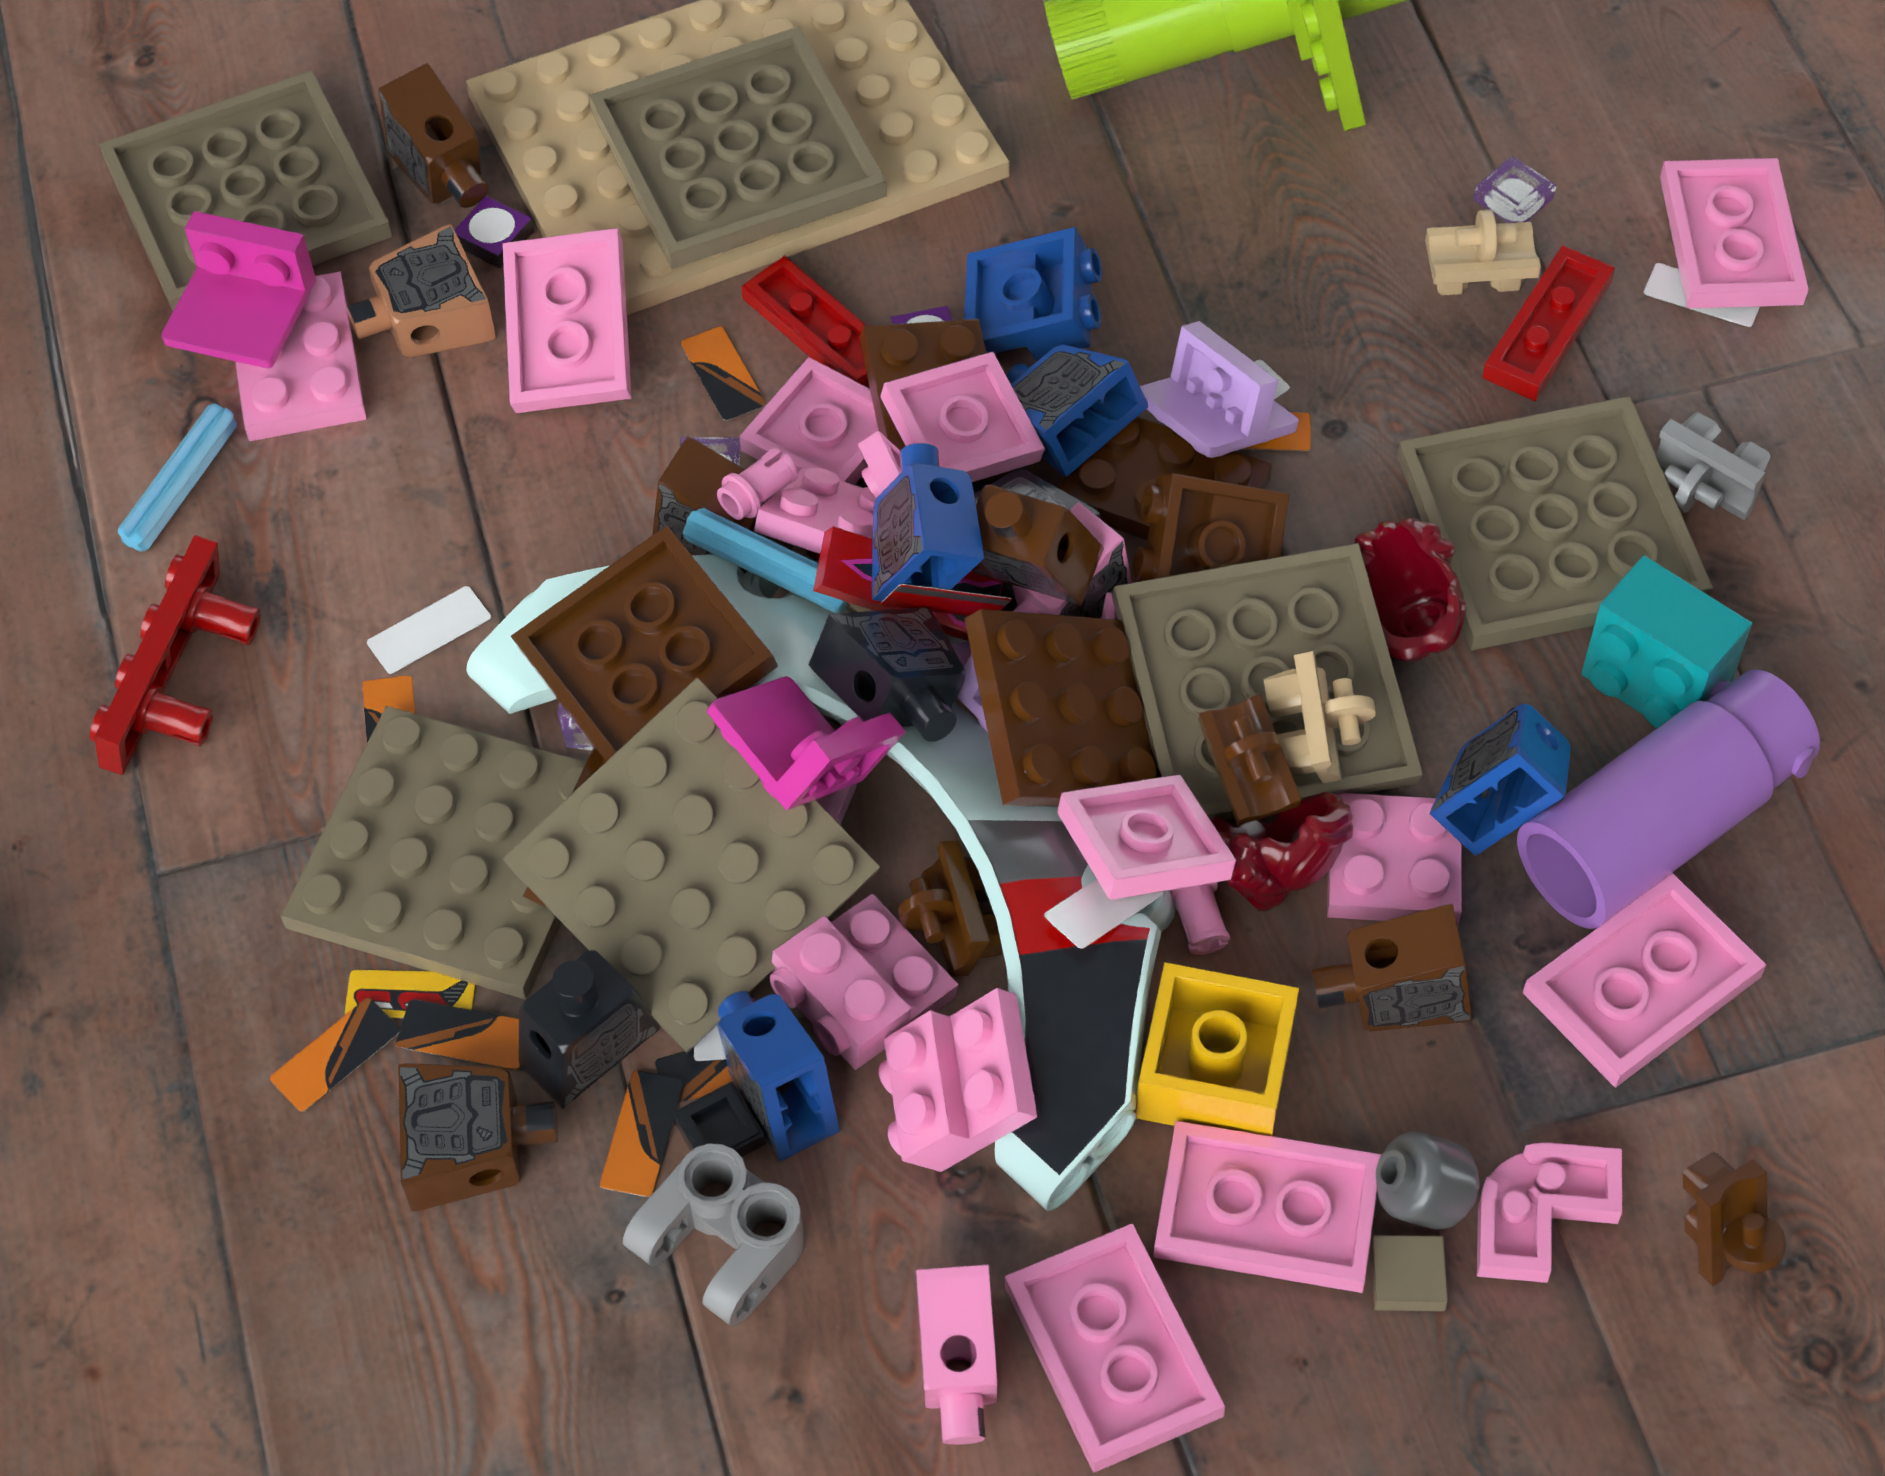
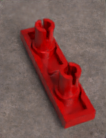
M194 535L185 555L177 554L171 561L165 579V589L167 591L160 605L151 604L144 616L140 631V637L143 640L135 655L128 653L123 658L115 681V688L118 690L110 706L101 705L94 716L90 729V740L94 741L96 745L99 768L123 775L142 735L146 734L149 730L192 743L199 747L206 741L213 721L212 709L163 694L192 633L200 629L249 646L257 633L261 619L259 608L250 607L212 594L220 577L217 542Z

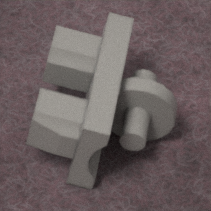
M1700 412L1694 413L1682 424L1670 419L1660 431L1659 437L1661 441L1655 455L1667 483L1678 489L1674 499L1679 510L1686 513L1697 501H1700L1714 510L1720 506L1745 520L1755 507L1771 457L1770 453L1751 441L1747 443L1742 442L1733 454L1718 446L1717 443L1721 429L1716 421Z

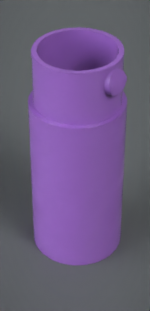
M1754 669L1746 671L1733 682H1719L1711 692L1708 700L1696 701L1688 705L1566 793L1565 797L1520 827L1517 834V847L1528 876L1545 900L1567 920L1587 929L1600 927L1766 804L1773 794V789L1792 775H1795L1797 778L1807 775L1811 763L1817 757L1820 749V737L1814 718L1798 694L1784 681L1769 672Z

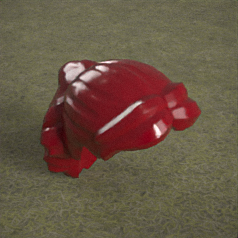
M1404 518L1398 523L1393 520L1380 522L1374 530L1358 534L1355 537V544L1359 543L1390 656L1404 662H1418L1426 658L1430 653H1440L1448 650L1458 639L1466 614V603L1456 573L1450 566L1452 557L1455 554V545L1451 541L1441 538L1440 528L1430 522H1421L1415 518Z
M1322 792L1308 799L1301 800L1299 807L1280 812L1278 817L1271 823L1255 820L1235 827L1222 818L1214 817L1210 819L1236 859L1231 880H1226L1227 884L1244 896L1259 911H1268L1280 905L1290 891L1308 888L1320 880L1334 865L1342 850L1343 843L1353 836V824L1351 823L1353 817L1350 806L1345 804L1340 796L1330 792Z

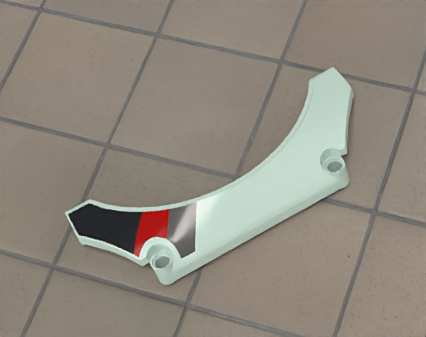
M714 554L692 555L776 660L778 667L749 688L788 676L794 680L817 710L826 717L841 725L855 717H859L808 665L829 614L850 613L847 609L833 613L792 592L781 598H772L780 586L749 571L744 574L739 566ZM609 566L546 579L536 591L524 598L478 645L467 663L466 671L468 676L509 714L557 699L517 648L511 635ZM954 702L951 710L956 715L957 722L954 729L946 737L935 742H928L914 726L903 727L906 733L886 755L900 764L935 800L950 820L973 859L997 920L1006 962L1009 992L1017 996L1037 1111V1118L995 1141V1160L997 1165L1047 1211H1052L1065 1203L1122 1142L1135 1122L1136 1113L1133 1111L1136 1109L1145 1017L1153 968L1161 932L1173 920L1176 905L1170 890L1163 891V895L1149 906L1141 909L1083 949L1078 948L1044 917L1045 912L1097 878L1057 814L1058 807L1009 806L1002 804L988 732L980 726L974 717Z

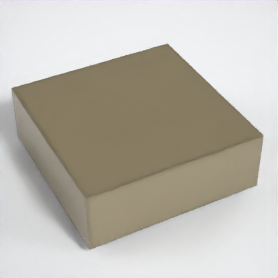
M1373 1235L1371 1260L1374 1311H1445L1448 1300L1443 1236Z

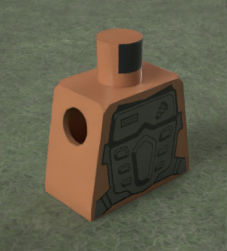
M451 224L445 225L374 260L369 266V271L376 296L346 306L350 322L358 340L390 329L401 354L409 358L496 339L489 301Z

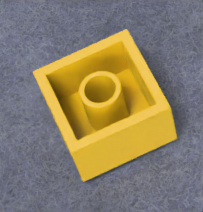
M1164 962L1138 1083L1136 1119L1175 1126V1121L1272 1136L1292 1035L1299 988Z

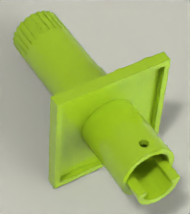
M1409 0L1044 1V7L1055 50L1071 99L1231 51L1238 53L1294 36L1301 61L1311 58L1315 72L1317 71L1318 76L1327 74L1328 77L1318 80L1327 113L1338 110L1343 129L1348 131L1364 126L1366 123L1343 20Z

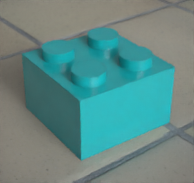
M1643 555L1600 603L1581 675L1590 680L1601 693L1618 698L1643 714L1651 725L1658 728L1691 703L1708 700L1711 692L1719 682H1733L1752 622Z

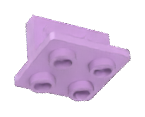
M1200 321L1181 327L1171 377L1140 386L1148 403L1147 410L1159 422L1166 424L1189 442L1197 452L1210 458L1223 456L1239 449L1294 433L1299 422L1297 417L1274 401L1278 380Z

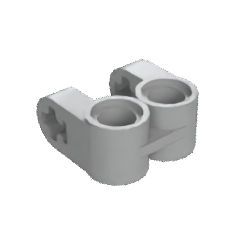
M710 1143L696 1147L684 1157L682 1162L633 1216L623 1236V1245L652 1267L665 1261L694 1228L707 1235H717L736 1249L713 1277L703 1296V1305L731 1327L738 1326L757 1308L788 1270L797 1263L804 1248L801 1210L797 1198L790 1190L777 1183H765L746 1169L743 1159L734 1149L723 1144ZM714 1182L725 1183L730 1186L729 1190L720 1196L706 1197L699 1194L702 1188ZM766 1221H776L784 1225L780 1232L769 1237L758 1236L752 1233V1230L758 1224Z

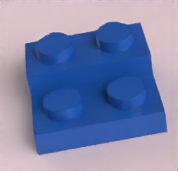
M1075 227L968 253L964 320L979 319L986 353L993 352L996 354L1027 346L1035 360L1041 359L1054 347L1063 344L1081 349L1090 347L1091 330L1100 328L1102 323L1099 303L1095 295L1091 293V284L1102 281V266L1099 255L1095 248H1087Z

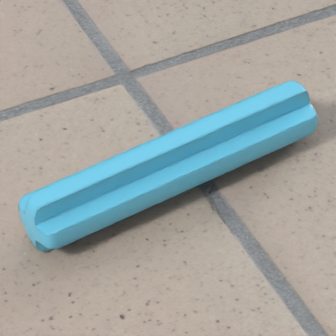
M216 403L206 407L119 526L118 534L126 546L140 552L150 548L236 429L237 422L231 410L223 408Z
M705 508L692 511L688 516L683 530V536L686 541L833 613L845 610L849 605L848 602L813 591L818 563Z

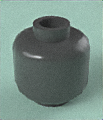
M1411 1131L1399 1135L1386 1147L1376 1167V1192L1381 1206L1393 1218L1440 1230L1453 1227L1466 1217L1478 1199L1480 1179L1473 1155L1462 1144L1422 1132Z

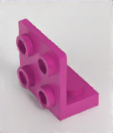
M193 211L184 229L197 268L161 334L164 344L169 347L263 368H272L316 283L304 235Z
M788 676L716 699L707 709L708 715L720 728L724 739L737 749L759 776L765 790L777 799L786 811L863 781L906 733L890 712L867 721H863L860 717H855L835 732L794 680Z

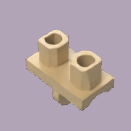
M1488 209L1477 211L1475 225L1427 228L1425 242L1433 284H1437L1438 293L1441 295L1462 294L1468 288L1469 282L1490 281V286L1499 292L1519 291L1524 279L1539 277L1541 265L1535 251L1531 222L1496 224L1493 211Z
M1314 652L1294 655L1296 669L1287 670L1264 679L1267 703L1274 718L1303 712L1305 729L1277 734L1279 743L1291 774L1316 772L1323 784L1342 780L1334 728L1340 729L1343 745L1360 743L1359 725L1375 717L1374 700L1367 696L1354 695L1352 680L1348 678L1337 679L1332 682L1335 698L1330 700L1326 674L1323 668L1317 667Z

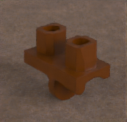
M1261 694L1230 707L1199 713V724L1238 826L1300 806L1301 797Z
M958 840L940 841L937 846L938 860L931 867L924 870L920 878L910 882L909 886L912 896L900 904L898 915L904 928L910 931H923L928 943L940 941L951 977L969 976L979 958L1004 954L997 920L994 912H981L978 902L989 901V898L971 857H963Z
M1712 1152L1683 1171V1188L1697 1201V1204L1692 1206L1684 1217L1685 1233L1698 1244L1699 1273L1712 1286L1723 1280L1726 1270L1732 1265L1740 1270L1754 1274L1772 1269L1782 1261L1786 1251L1785 1234L1779 1224L1768 1217L1767 1171L1754 1159L1734 1169L1717 1152Z

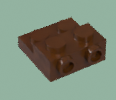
M1174 473L1157 475L1156 486L1148 485L1141 501V520L1150 523L1147 547H1138L1134 554L1131 568L1132 582H1142L1280 557L1290 494Z

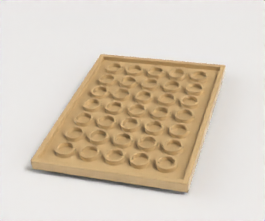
M699 0L466 80L469 98L542 238L618 228L623 239L627 315L776 262L784 255L789 257L1009 177V160L907 0ZM800 27L886 180L887 197L671 269L591 111L589 95Z

